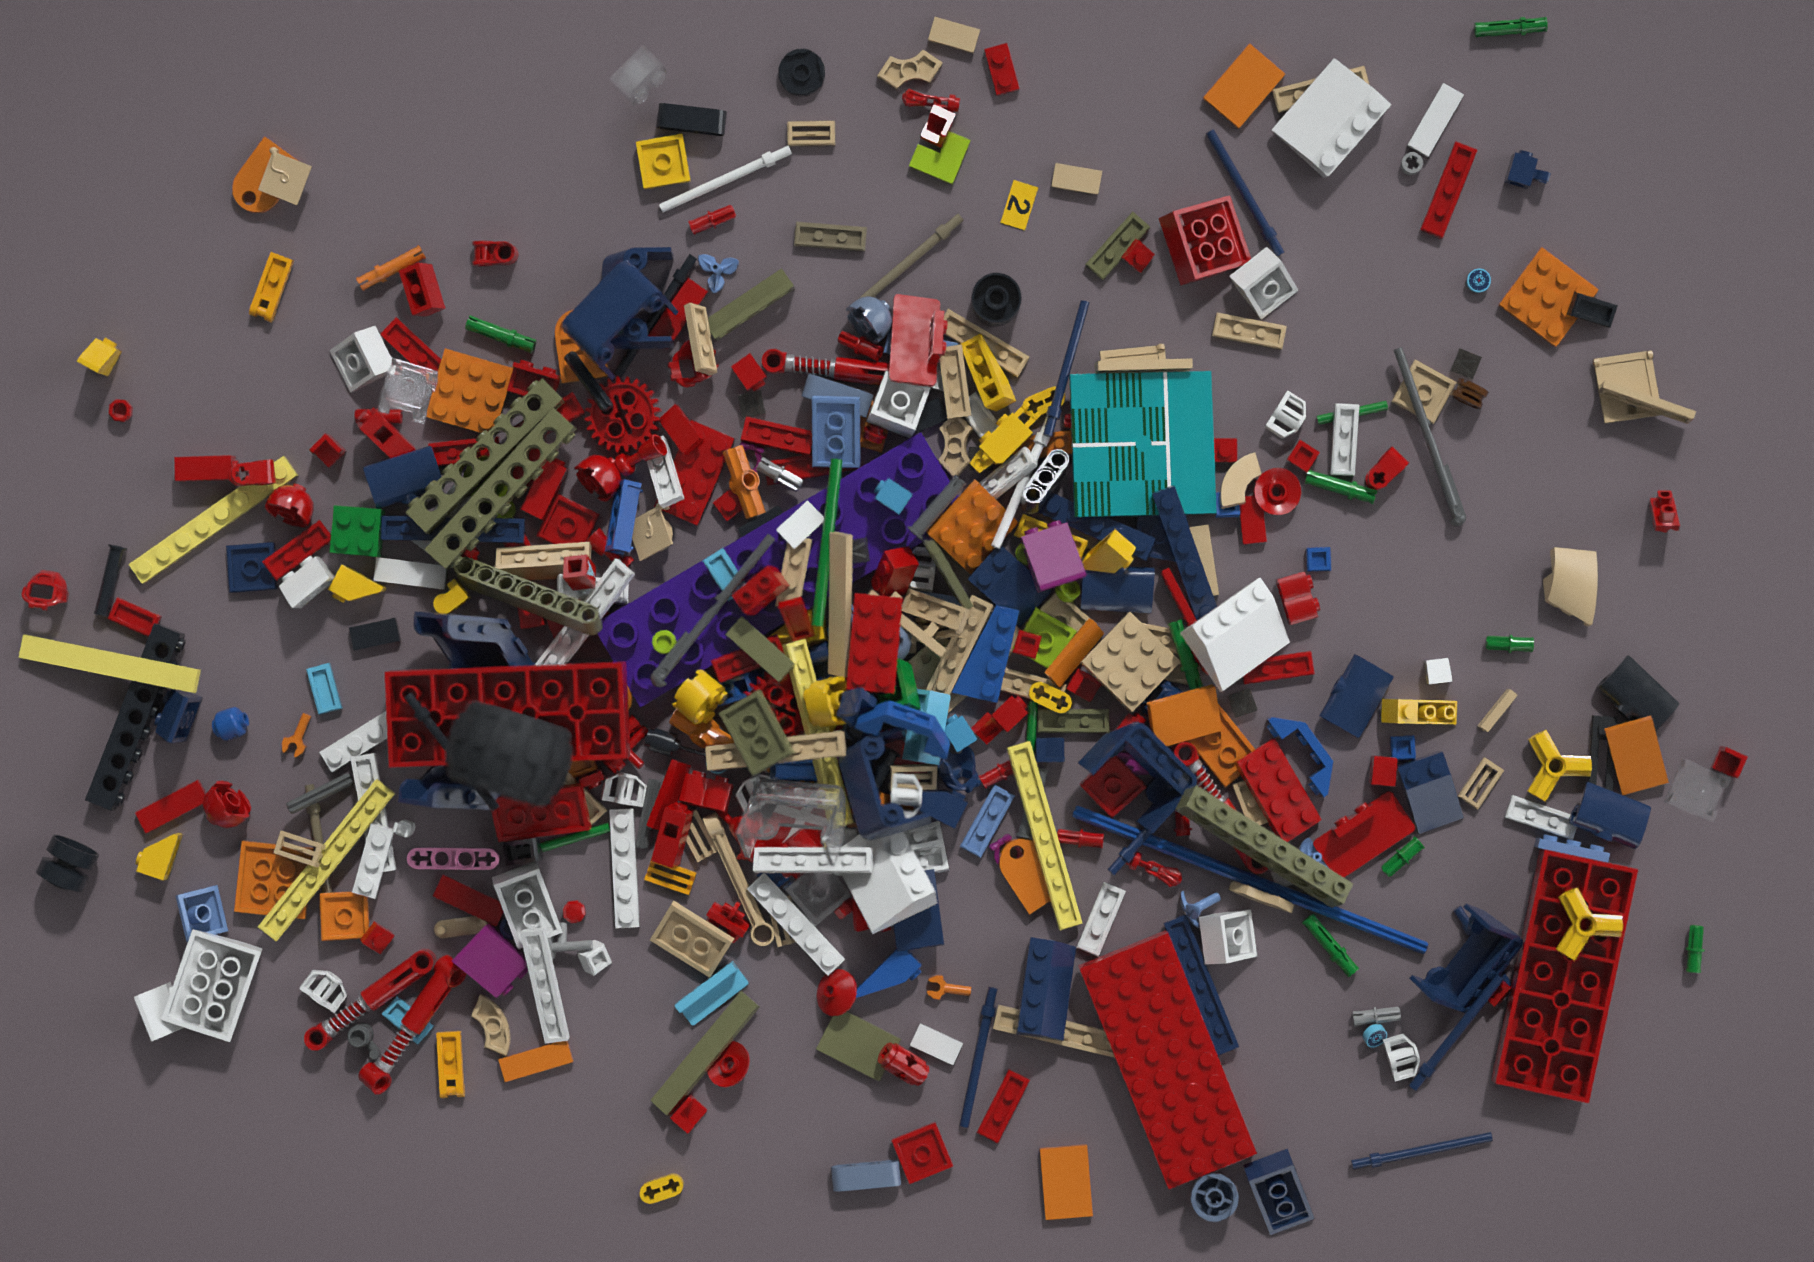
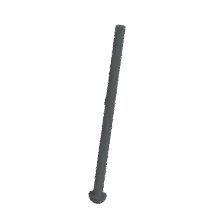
M1403 348L1394 349V354L1452 519L1448 521L1453 526H1461L1466 521V514L1448 464L1443 465L1435 439L1428 426L1431 425L1430 420L1424 411Z
M769 534L766 535L725 589L715 597L717 599L716 603L702 616L689 634L687 631L684 632L654 672H652L650 679L654 686L664 687L667 684L664 681L665 678L767 551L775 538Z

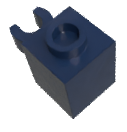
M1519 150V153L1515 152L1511 156L1504 183L1527 189L1531 186L1532 180L1546 184L1549 182L1551 173L1536 169L1538 158L1533 157V153Z

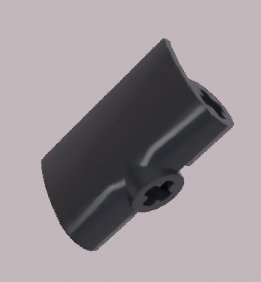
M1629 655L1596 687L1627 720L1633 721L1651 716L1655 731L1663 725L1679 706V702Z

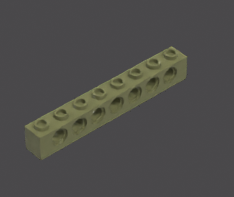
M543 378L540 381H534L528 387V393L523 398L518 397L510 405L512 409L506 415L503 413L499 415L493 422L494 426L489 431H483L476 438L477 443L472 448L467 447L459 455L461 459L454 465L452 463L449 464L442 471L443 476L437 482L433 480L425 488L426 493L421 498L416 497L408 504L407 507L409 509L406 513L425 533L431 534L510 456L552 408L557 410L565 403ZM535 399L540 400L541 407L537 411H531L529 408L531 401ZM517 416H522L524 418L523 425L519 428L513 427V419ZM499 433H506L507 440L503 444H496L495 438ZM483 449H487L490 452V456L486 461H480L478 458L479 452ZM465 466H471L473 469L472 475L468 478H463L461 475V471ZM452 482L455 484L456 489L452 494L447 495L444 492L446 484ZM432 499H437L438 508L435 511H428V502Z
M552 408L424 550L445 569L449 570L451 567L455 569L463 561L462 555L467 549L469 551L473 550L479 543L477 538L483 532L488 533L496 524L494 522L495 518L499 514L503 516L511 508L510 502L514 497H521L527 490L525 485L531 479L536 480L542 474L544 464L547 461L551 463L559 455L558 449L563 444L568 445L576 436L574 433L576 428L556 409ZM550 431H554L557 436L556 441L552 444H547L545 442V435ZM538 449L540 451V458L535 462L530 461V451ZM519 466L523 467L524 476L521 479H515L513 477V470ZM501 484H506L508 487V493L504 497H499L497 494V488ZM484 502L492 504V511L487 515L481 512V506ZM473 519L476 522V528L473 532L468 533L465 530V523ZM453 537H457L460 540V546L456 550H451L449 547V541Z
M1198 786L1186 789L1175 809L1178 813L1331 908L1344 904L1353 886V883Z

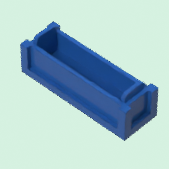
M626 479L621 480L619 490L613 497L605 552L624 555L625 552L630 553L634 547H631L639 494L643 492L640 489L642 483Z

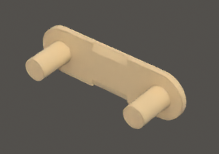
M475 916L442 920L436 923L434 932L439 938L477 934L489 923Z

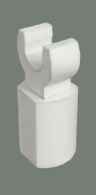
M406 819L401 820L399 823L395 822L392 832L407 838L414 833L415 823Z

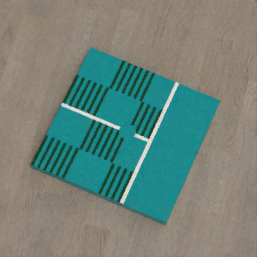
M1211 371L1069 375L1074 517L1159 515L1152 493L1175 485L1185 515L1217 513Z

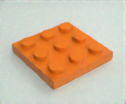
M1541 247L1498 306L1549 344L1557 347L1578 319L1567 315L1574 292L1594 297L1599 289Z
M445 348L425 417L479 433L485 430L489 431L494 426V420L501 415L513 368Z
M974 480L926 532L971 575L995 549L991 544L1006 509L978 481ZM1014 517L1006 533V536L1019 523Z
M243 840L241 842L234 912L267 915L308 864L273 853L276 844ZM284 846L281 848V851L309 860L313 858L312 855ZM303 847V848H306V849H309V850L314 851V848ZM308 904L296 917L297 919H306Z

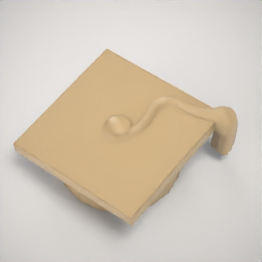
M271 147L269 150L271 157L258 190L298 205L312 166L279 154V149Z
M658 502L655 508L635 518L632 539L640 561L673 545L672 527L662 513V509L668 510L670 509L669 506L662 508Z

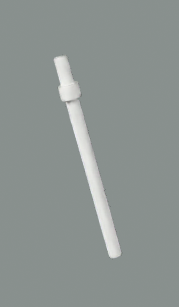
M786 146L772 153L770 151L764 153L761 158L659 204L664 213L765 166L767 168L776 164V161L791 155L792 152L789 146Z
M1047 417L1040 432H1037L1033 441L1035 444L1031 454L1036 463L1043 447L1047 446L1050 437L1043 435ZM1034 469L1018 481L991 544L992 547L1000 549L1021 501L1023 489L1029 482Z

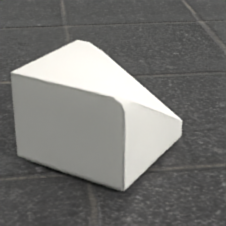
M1448 658L1424 661L1427 684L1452 682Z
M593 940V949L576 952L584 971L593 976L612 963L605 945L597 940Z

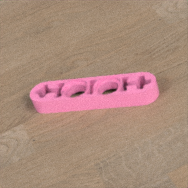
M418 847L409 851L407 863L414 869L491 870L500 863V854L492 848ZM417 851L420 852V856H429L428 851H432L430 858L432 866L428 865L429 860L420 861V865H417V862L412 860V856L416 855ZM438 852H445L448 855V862L445 865H439L436 862L435 857ZM462 852H468L472 856V862L467 866L462 865L459 861V856ZM475 852H480L478 857H485L490 852L491 856L495 857V861L491 862V866L487 865V861H478L479 866H475L477 860Z

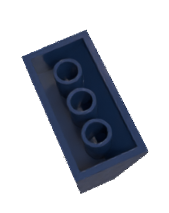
M1030 937L1016 1031L1017 1035L1064 1041L1076 952L1075 946L1054 940Z

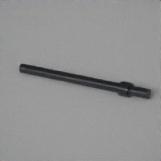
M691 254L688 255L681 268L675 271L672 276L674 279L664 293V296L669 301L672 300L680 285L686 282L689 277L687 274L697 260ZM664 305L658 311L651 313L646 321L648 335L665 311L666 307ZM628 349L613 374L622 378L640 349Z
M411 692L404 697L405 701L415 712L414 716L419 722H423L446 752L447 737L429 716L431 714L425 706L422 707ZM474 788L492 812L500 807L489 792Z

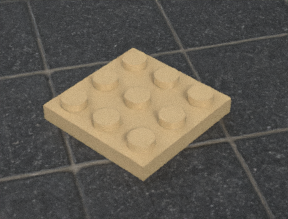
M1129 612L1080 663L1131 713L1181 661Z

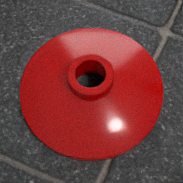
M1269 469L1263 472L1255 483V500L1259 507L1269 514L1283 515L1289 513L1300 501V482L1287 469ZM1273 488L1280 490L1279 496L1276 497L1272 494Z
M835 969L829 975L826 974L821 979L817 988L818 1005L825 1014L830 1016L845 1014L854 1004L857 995L854 977L848 971L842 969Z
M732 1041L708 1069L707 1073L710 1080L715 1085L724 1088L738 1084L745 1077L749 1069L750 1058L747 1049L742 1044Z

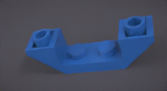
M887 701L875 705L874 708L860 711L855 726L856 729L878 736L883 722H886L892 726L912 731L915 734L927 736L923 752L934 757L947 758L950 740L935 716L893 701Z
M1275 717L1266 719L1269 723L1266 727L1274 738L1278 736L1280 739H1284L1296 729L1298 730L1296 736L1303 746L1308 744L1313 751L1310 753V756L1317 765H1323V767L1308 777L1311 781L1308 785L1316 796L1318 794L1322 797L1327 796L1333 760L1305 722Z

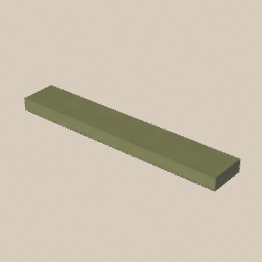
M740 991L653 1096L651 1101L663 1113L670 1116L760 1006L747 994Z

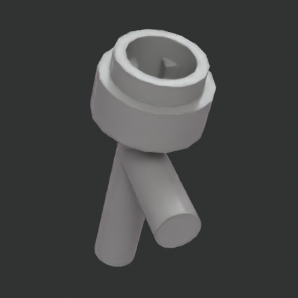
M560 923L563 933L558 934V942H555L553 936L548 938L552 959H555L556 952L593 949L592 940L567 942V923Z

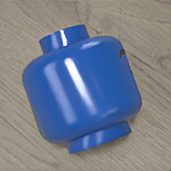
M237 707L219 711L212 720L214 734L225 741L245 735L249 725L247 714Z

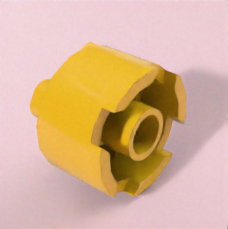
M701 669L695 672L698 676L692 681L687 678L674 696L677 699V703L672 704L673 707L694 724H699L702 721L705 724L710 722L715 715L713 711L718 704H723L728 698L725 688Z
M833 677L815 681L808 689L804 690L803 699L806 702L809 722L813 726L824 728L847 724L837 716L843 692L849 690L846 689L847 682L844 680L845 677Z

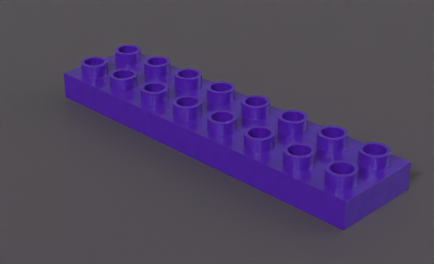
M921 432L840 480L834 532L851 534L852 548L865 542V545L852 551L866 555V557L852 554V584L877 569L884 551L907 546L912 549L922 543L907 527H911L950 482ZM889 478L913 494L900 515L875 499L877 494L874 491L881 480L886 482ZM828 487L723 548L739 571L767 534L775 538L774 542L744 578L746 583L768 565L777 567L780 573L782 572L787 541L776 529L807 500L824 517ZM958 495L952 500V502L946 507V509L939 515V517H940V516L949 508V506L959 497ZM823 523L807 537L812 539L802 592V600L806 610L814 606ZM703 560L601 619L603 627L597 634L614 662L626 661L627 685L639 706L643 707L684 683L687 678L691 679L696 676L695 672L702 669L704 671L711 667L712 663L710 660L740 649L726 633L741 617L746 619L763 636L783 625L785 622L779 607L775 606L777 597L754 616L745 614L734 598L730 601L727 600L664 681L667 684L664 687L654 686L650 679L652 672L667 655L660 654L653 648L652 639L654 635L659 631L667 630L672 632L678 641L685 631L688 634L691 632L702 616L716 603L717 599L715 597L722 592ZM829 581L827 589V598H829Z

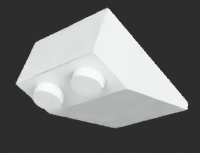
M537 862L529 863L492 877L494 888L518 949L523 948L520 936L522 930L545 927L547 938L563 933Z

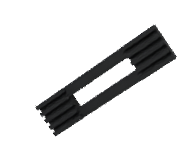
M1592 715L1590 750L1592 771L1588 780L1592 784L1596 785L1599 740H1607L1604 728L1617 725L1618 717ZM1607 745L1605 787L1603 788L1613 791L1614 764L1609 745Z

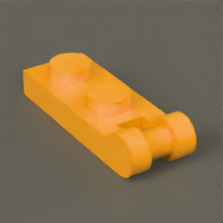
M270 252L252 300L249 315L264 317V320L268 322L274 320L276 309L294 260ZM262 299L269 302L268 308L261 307Z
M461 1031L437 1032L440 1098H448L451 1095L465 1097ZM447 1080H456V1086H448Z

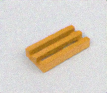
M650 861L644 880L689 895L697 872L680 866L671 868ZM658 864L690 875V879L688 880L656 869L654 865ZM655 873L687 884V888L651 877V874Z

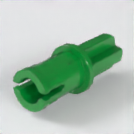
M1509 634L1508 637L1487 636L1485 646L1488 650H1507L1508 653L1512 651L1533 652L1534 638L1513 637L1512 634Z
M1414 836L1402 849H1397V853L1381 866L1382 871L1388 877H1391L1406 863L1409 865V861L1425 847Z
M1690 925L1688 947H1685V950H1688L1686 972L1701 973L1702 952H1705V949H1703L1704 927L1701 925Z

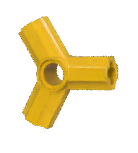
M1543 730L1527 739L1542 765L1527 792L1546 802L1561 776H1591V756L1560 755L1547 730ZM1553 759H1557L1560 763V767L1556 772H1552L1549 769V763Z
M1577 887L1559 896L1572 922L1556 948L1564 955L1575 960L1591 935L1621 937L1623 927L1622 916L1591 914ZM1588 918L1590 926L1587 930L1582 931L1579 928V923L1582 919Z

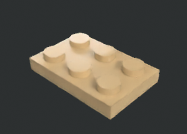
M675 901L669 907L650 939L653 943L709 978L734 940L727 933Z

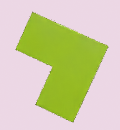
M949 131L940 153L918 144L909 167L953 185L971 140Z

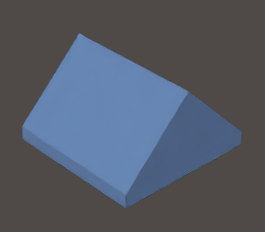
M217 885L176 895L186 942L189 941L192 929L214 935L228 931Z

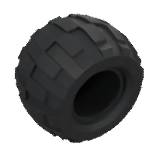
M473 701L466 705L465 711L460 712L452 725L446 744L445 762L448 765L445 772L452 780L515 801L544 807L551 804L553 796L558 795L566 781L572 760L573 746L570 745L572 735L563 727L511 710Z

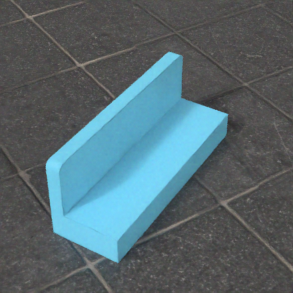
M917 689L921 709L918 710L935 716L945 732L951 696L940 692ZM907 730L902 759L939 765L940 757H934L923 752L927 736L918 735Z
M732 960L679 1000L674 1006L679 1013L682 1012L691 1025H695L742 990L749 982Z

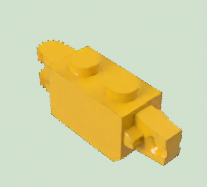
M1027 401L1014 414L1011 413L1008 416L1005 413L995 423L998 427L992 433L988 430L979 439L982 444L970 462V465L978 473H981L993 463L995 465H1002L1032 435L1033 432L1029 427L1041 415L1038 412L1034 413L1024 424L1018 417L1029 409L1030 404Z

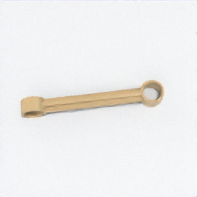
M714 812L703 817L706 829L717 848L751 923V938L753 942L759 946L769 945L775 936L773 926L764 920L754 896L747 890L749 887L748 882L725 834L719 816ZM765 925L771 930L772 934L769 940L760 942L755 938L754 932L757 926Z

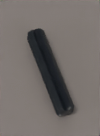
M574 351L565 355L564 360L603 412L613 407L612 401Z

